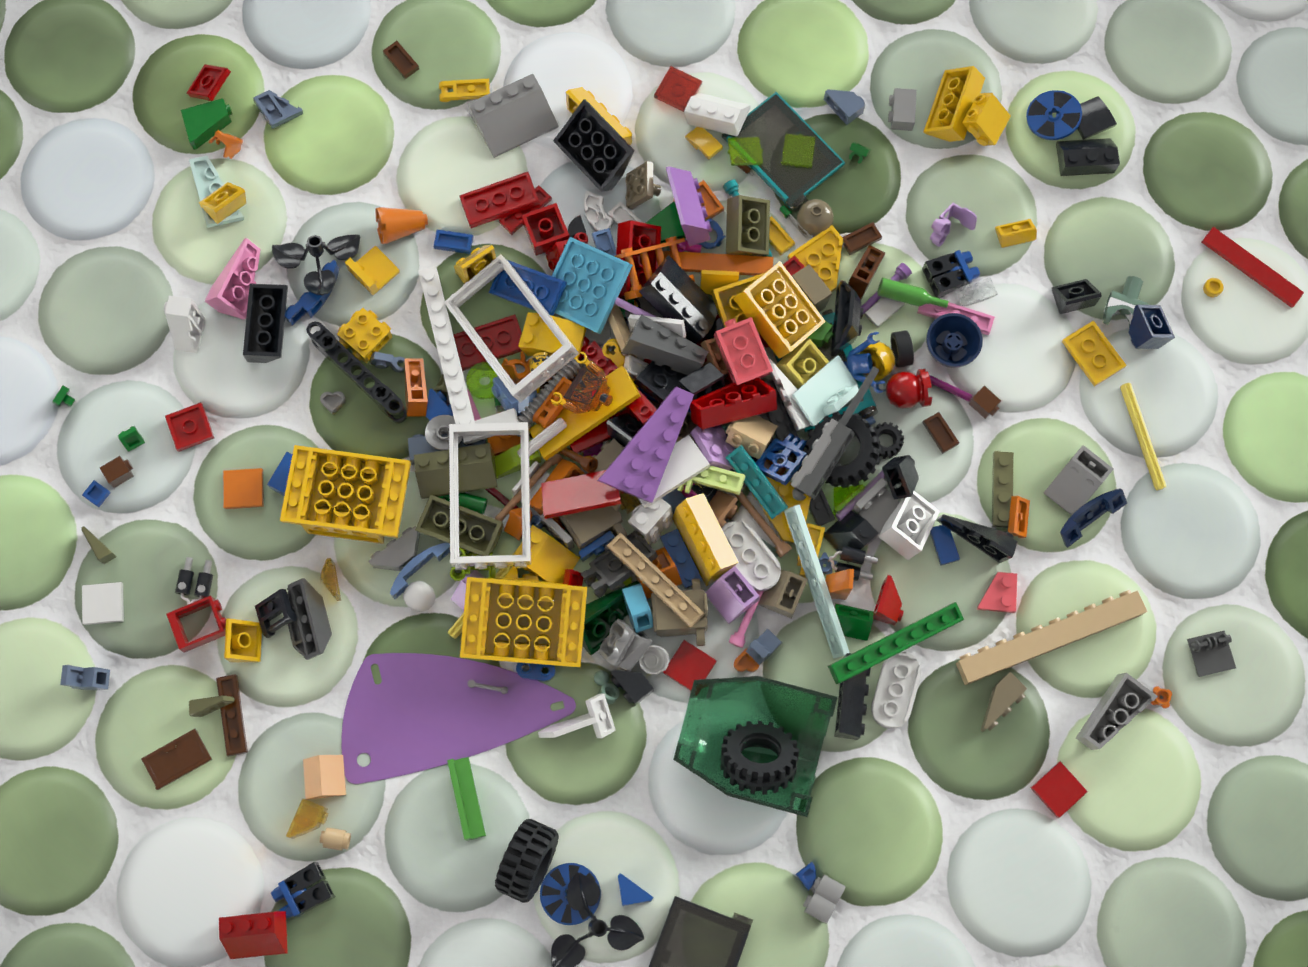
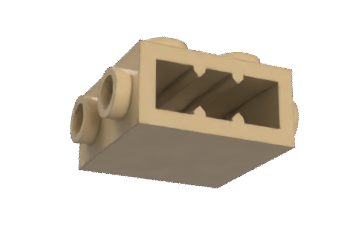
M758 415L732 421L726 430L728 437L725 442L735 448L742 445L750 456L760 459L778 426Z

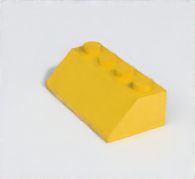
M974 66L944 71L923 131L925 134L949 142L965 139L967 128L962 122L971 108L975 97L981 92L985 77Z
M579 87L565 92L567 109L572 114L583 99H586L629 145L632 144L631 131L627 127H623L615 115L607 112L605 105L601 102L598 103L589 90L586 91L583 87Z

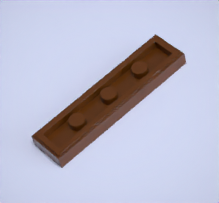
M234 674L216 678L218 695L234 698L233 703L220 708L226 754L229 757L248 753L238 677Z

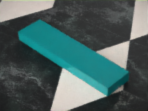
M742 445L725 457L737 473L745 475L744 483L771 519L788 508L787 504Z

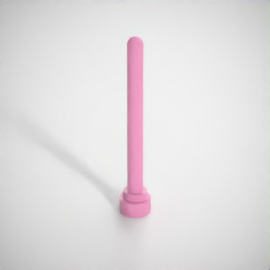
M756 590L761 599L764 591ZM759 601L746 611L738 631L731 635L729 643L743 648L746 642L744 640L746 637L744 636Z

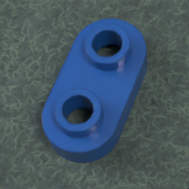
M520 662L516 665L517 674L523 679L550 681L554 678L556 672L554 665ZM528 665L530 668L528 671H523L522 667ZM544 667L549 669L547 674L542 673Z

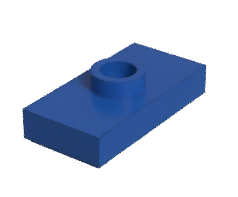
M607 532L580 550L578 554L582 562L594 554L598 556L603 553L605 547L614 539L612 532Z

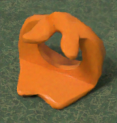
M216 131L214 137L209 141L210 144L215 140L217 145H219L220 141L225 144L223 157H229L230 159L241 150L243 143L242 139L222 133L221 131Z
M523 351L520 352V360L512 359L508 361L507 358H504L501 364L515 384L519 383L530 373V359L526 361ZM515 364L524 366L525 371L517 373Z

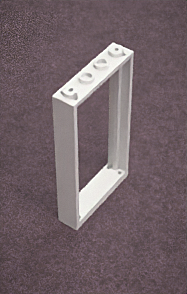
M501 254L444 302L512 396L520 403L579 354L512 265ZM503 270L506 271L563 345L516 385L459 309L461 305Z
M528 422L449 424L451 566L457 570L467 569V566H475V569H486L487 566L503 569L507 568V565H515V568H526L527 565H531ZM521 435L523 555L459 557L458 436Z

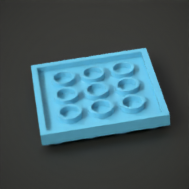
M569 237L552 274L553 277L567 282L555 313L601 334L615 304V300L619 296L633 265Z

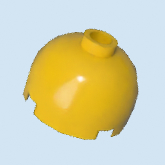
M882 342L870 344L860 352V354L870 353L873 367L879 369L874 380H881L892 372L895 365V357L892 350Z

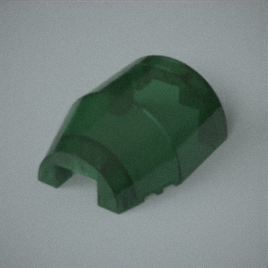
M761 676L694 680L673 760L727 796L808 817L813 798L811 793L816 777L815 773L830 717H833L838 697ZM758 720L762 721L764 725L772 722L775 728L778 729L782 726L785 734L789 732L792 734V740L797 741L799 756L796 775L794 774L792 783L788 781L787 788L783 789L780 786L777 793L768 790L767 795H762V791H755V794H750L751 790L749 789L739 790L738 784L732 786L730 784V777L724 778V770L720 768L723 738L728 736L730 729L735 731L737 724L746 726V721L757 724ZM749 747L741 751L745 758L756 763H769L778 758L775 752L762 747Z

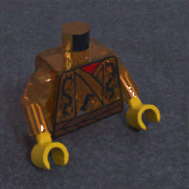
M580 352L585 356L583 361H579L576 357L575 359L577 363L585 364L586 367L582 366L564 395L566 400L562 399V395L559 392H554L553 394L560 398L559 401L551 399L553 405L558 406L561 404L563 408L576 414L586 413L590 410L598 411L602 404L609 406L613 401V397L608 394L610 387L607 385L608 379L603 369L592 360L589 361L584 352Z

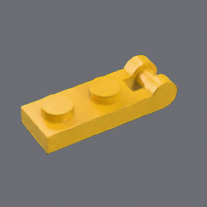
M489 79L439 82V89L441 90L439 95L440 101L479 99L490 94Z

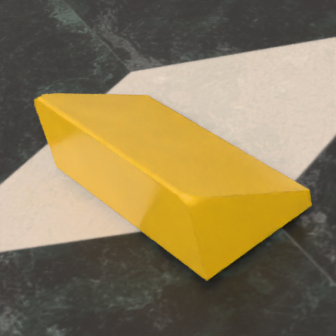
M1031 219L995 227L1002 248L1035 241L1037 238V229Z

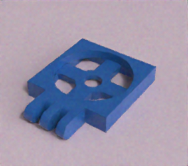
M791 433L783 442L775 438L761 458L758 459L756 465L765 476L786 486L801 467L802 461L807 455L806 452L802 451L805 448L806 440H801L797 436L794 438V435ZM778 450H783L782 453H778V454H774V453H773V452L778 451ZM791 453H794L797 457L795 463L788 460ZM766 459L773 462L769 469L765 468ZM778 459H784V462L781 463V464H778V463H777V460H778ZM779 468L789 469L785 475L780 476L776 474Z

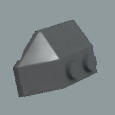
M301 578L287 587L292 611L297 615V620L291 624L288 623L293 647L306 660H309L324 653L332 632L323 597L305 578Z

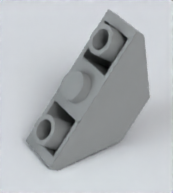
M416 526L406 529L402 533L403 536L399 539L391 540L384 550L375 552L369 560L371 566L377 569L401 571L407 563L417 556L420 532L415 531Z

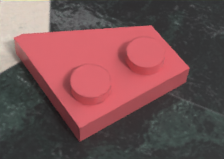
M997 572L977 606V610L1015 613L1017 573Z

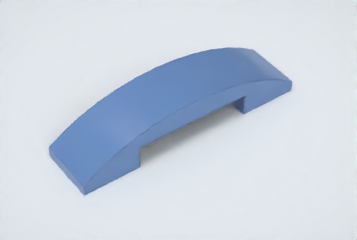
M442 543L430 547L407 563L393 583L390 591L391 596L397 599L404 593L408 587L406 580L434 556L439 562L450 553V544Z

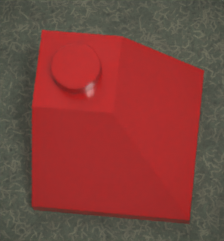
M887 575L881 586L873 619L894 626L897 621H901L904 611L901 610L902 602L891 575Z

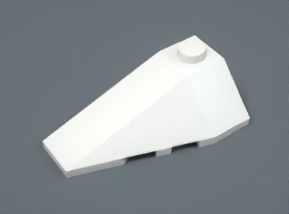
M769 359L773 372L770 373L771 378L776 385L796 432L810 426L811 424L792 397L797 388Z

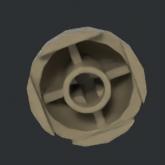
M819 199L806 201L797 213L798 228L803 234L807 235L804 231L806 230L815 237L833 224L834 215L832 208L828 203Z

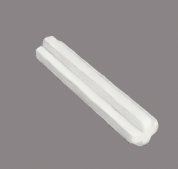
M562 418L557 419L529 441V456L567 427L566 422ZM519 449L517 453L521 458V449Z

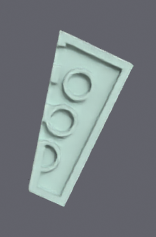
M208 156L189 159L200 201H202L223 186L224 183L219 178ZM202 208L207 228L244 220L242 213L237 210L219 224H216Z

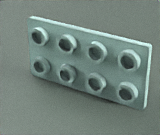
M836 356L796 390L792 397L811 426H815L825 416L839 411L857 394L859 389L857 382L840 356Z

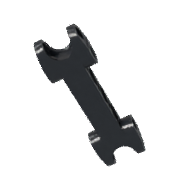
M314 321L307 326V334L314 346L372 399L382 412L395 423H402L407 419V412L402 400L355 358L324 325ZM319 326L320 331H316L314 334L310 333L312 327ZM348 357L346 362L340 363L341 358ZM355 370H362L359 375H353ZM369 382L375 383L372 388H366V385ZM402 411L404 412L402 418H394V415H399Z

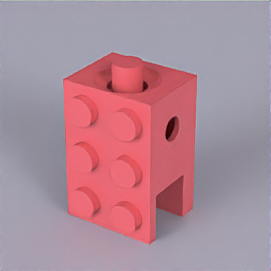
M752 317L738 323L735 318L724 322L726 327L716 331L713 336L732 383L735 382L738 386L753 379L770 375L773 369Z

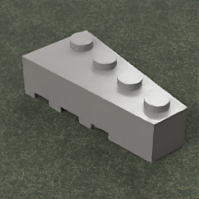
M1128 673L1117 674L1078 733L1076 739L1091 750L1101 749L1119 730L1130 723L1138 713H1141L1158 696Z

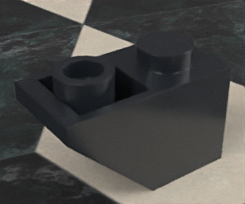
M613 670L611 672V681L617 688L621 687L625 692L623 696L629 704L633 702L636 706L654 691L653 686L642 673Z

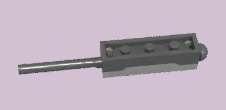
M872 367L842 418L838 422L831 419L830 422L824 425L822 429L823 434L814 441L812 445L813 450L803 459V466L799 472L797 471L793 475L791 485L794 487L792 495L795 500H804L806 498L804 494L813 500L816 498L851 442L855 433L852 429L846 427V424L878 374L879 369L876 367Z

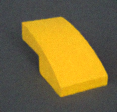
M696 127L685 136L696 150L699 149L708 160L723 149L720 142L704 128Z

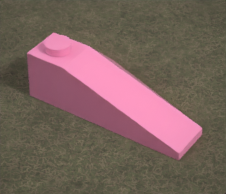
M247 238L242 241L212 285L205 299L207 304L220 313L246 319L250 284H256L254 278L255 271L258 270L260 248Z

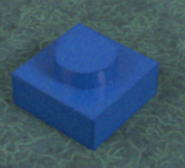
M93 480L82 496L97 507H100L111 492Z

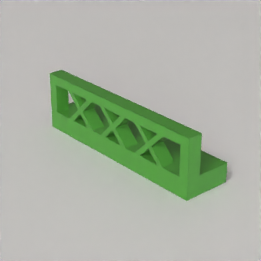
M469 757L457 760L449 759L447 762L464 840L469 841L485 837L486 833Z

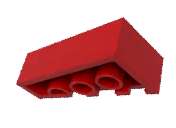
M760 378L738 386L734 382L691 401V420L701 429H706L777 410L776 390Z

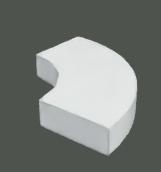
M586 191L584 211L589 224L596 232L607 228L611 229L614 219L609 217L603 209L604 197Z

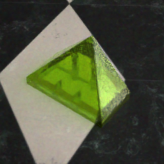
M862 484L855 487L852 485L849 488L833 487V515L835 516L855 496L862 492L865 486Z

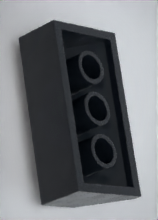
M250 284L243 356L247 362L268 363L282 357L288 285Z
M871 668L840 683L834 737L858 740L861 735H864L865 724L862 723V715L866 716L867 704H864V696H868L869 684H866V676H870Z

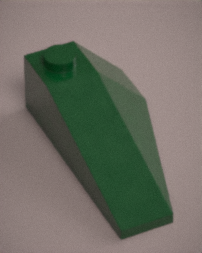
M638 581L586 604L582 646L590 655L600 650V646L603 640L608 637L613 623L617 619L623 620L628 615L622 589L639 584Z

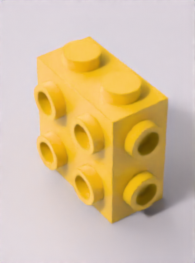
M979 93L975 97L962 123L981 146L996 145L1011 115L993 93Z
M362 308L352 315L351 320L347 324H343L339 328L337 336L339 342L346 349L349 348L353 351L352 355L359 361L363 360L367 364L370 361L371 355L374 352H379L392 338V334L390 332L391 328L385 322L380 323L374 312Z

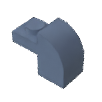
M767 628L757 640L754 639L746 652L760 665L782 642Z
M63 665L60 685L81 690H108L110 670L98 667L82 668Z

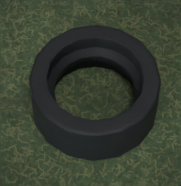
M906 330L892 332L890 342L896 367L913 365L914 351L909 332Z

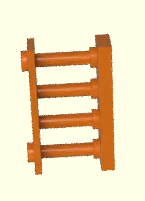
M674 236L665 239L666 243L635 251L631 247L621 250L622 254L615 255L617 258L625 257V261L633 265L629 272L632 287H630L631 291L624 293L626 300L642 296L639 293L642 286L638 282L632 255L640 253L646 281H648L652 276V270L647 251L655 250L658 266H660L664 261L662 247L669 246L672 259L682 268L676 244L685 242L684 238L677 240V237ZM688 275L695 282L694 275Z

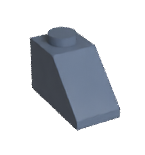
M830 89L825 91L824 101L846 125L863 114L865 102L862 97L857 96L854 92Z

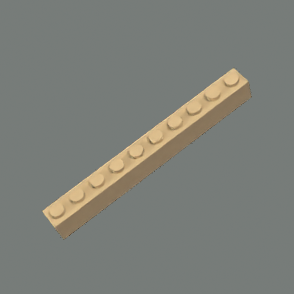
M1130 590L1120 593L1119 598L1113 599V597L1102 600L1103 604L1096 606L1094 603L1085 607V611L1078 613V611L1071 612L1066 615V619H1053L1049 621V625L1046 627H1042L1041 624L1031 628L1032 632L1028 634L1020 632L1013 636V640L1008 642L1006 639L996 642L995 647L989 649L988 646L978 649V653L971 656L970 653L959 657L960 660L956 663V666L964 684L968 685L1142 616L1148 611L1138 590L1132 593Z

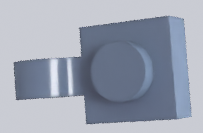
M374 352L370 357V364L381 369L391 366L395 372H402L404 368L399 367L397 362L403 363L405 358Z

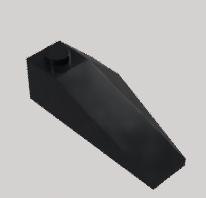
M945 514L939 516L936 520L999 563L1011 559L1015 553L1018 541L1013 539L1014 536L1009 532H1003Z

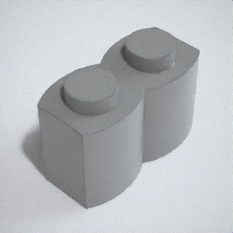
M823 875L822 878L817 877L812 887L816 889L812 896L808 895L803 904L806 907L804 912L827 924L846 886L826 875Z

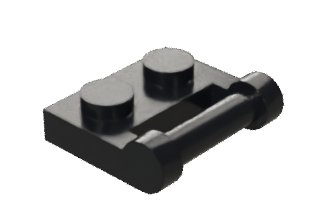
M279 589L255 605L260 627L266 638L272 637L277 630L297 620V615L292 611L286 589ZM283 613V618L270 625L269 621Z

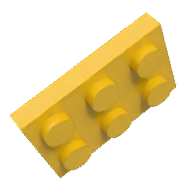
M1094 320L1062 340L1066 349L1094 387L1127 366Z

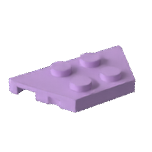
M721 425L706 429L696 426L691 431V435L710 466L729 471L731 469L734 470L725 457L735 449L725 442L727 436Z

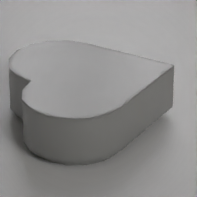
M339 391L333 394L331 392H324L320 396V401L334 415L345 404L346 398Z

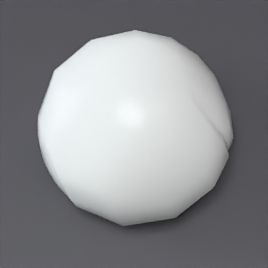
M423 581L410 583L403 595L405 604L418 612L429 610L434 604L436 597L433 588Z
M650 645L639 659V666L647 674H660L668 667V653L663 647Z

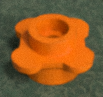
M1159 686L1154 687L1153 693L1158 697L1151 701V704L1160 705L1164 709L1168 708L1172 692L1161 689Z

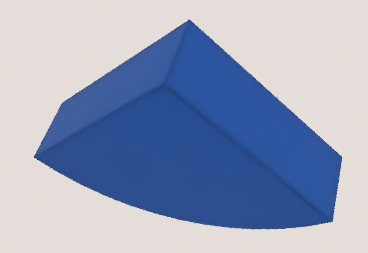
M810 862L796 873V876L808 891L812 888L816 879V869L813 862Z

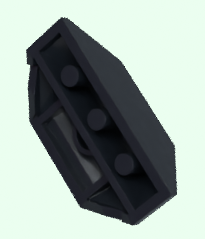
M843 280L840 281L836 289L830 356L837 355L854 343L857 336H860L862 332V325H859L864 311L861 308V299L856 291Z

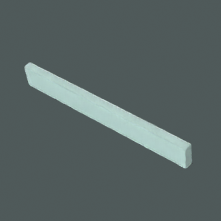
M799 504L784 510L806 578L808 579L807 581L833 658L842 657L850 652Z

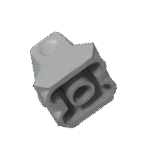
M617 619L611 626L608 637L603 640L598 653L612 665L619 666L626 671H631L652 643V639L643 631L636 633L623 620Z

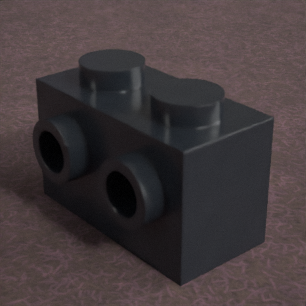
M711 363L706 364L679 381L681 389L694 394L692 401L725 387L724 375Z

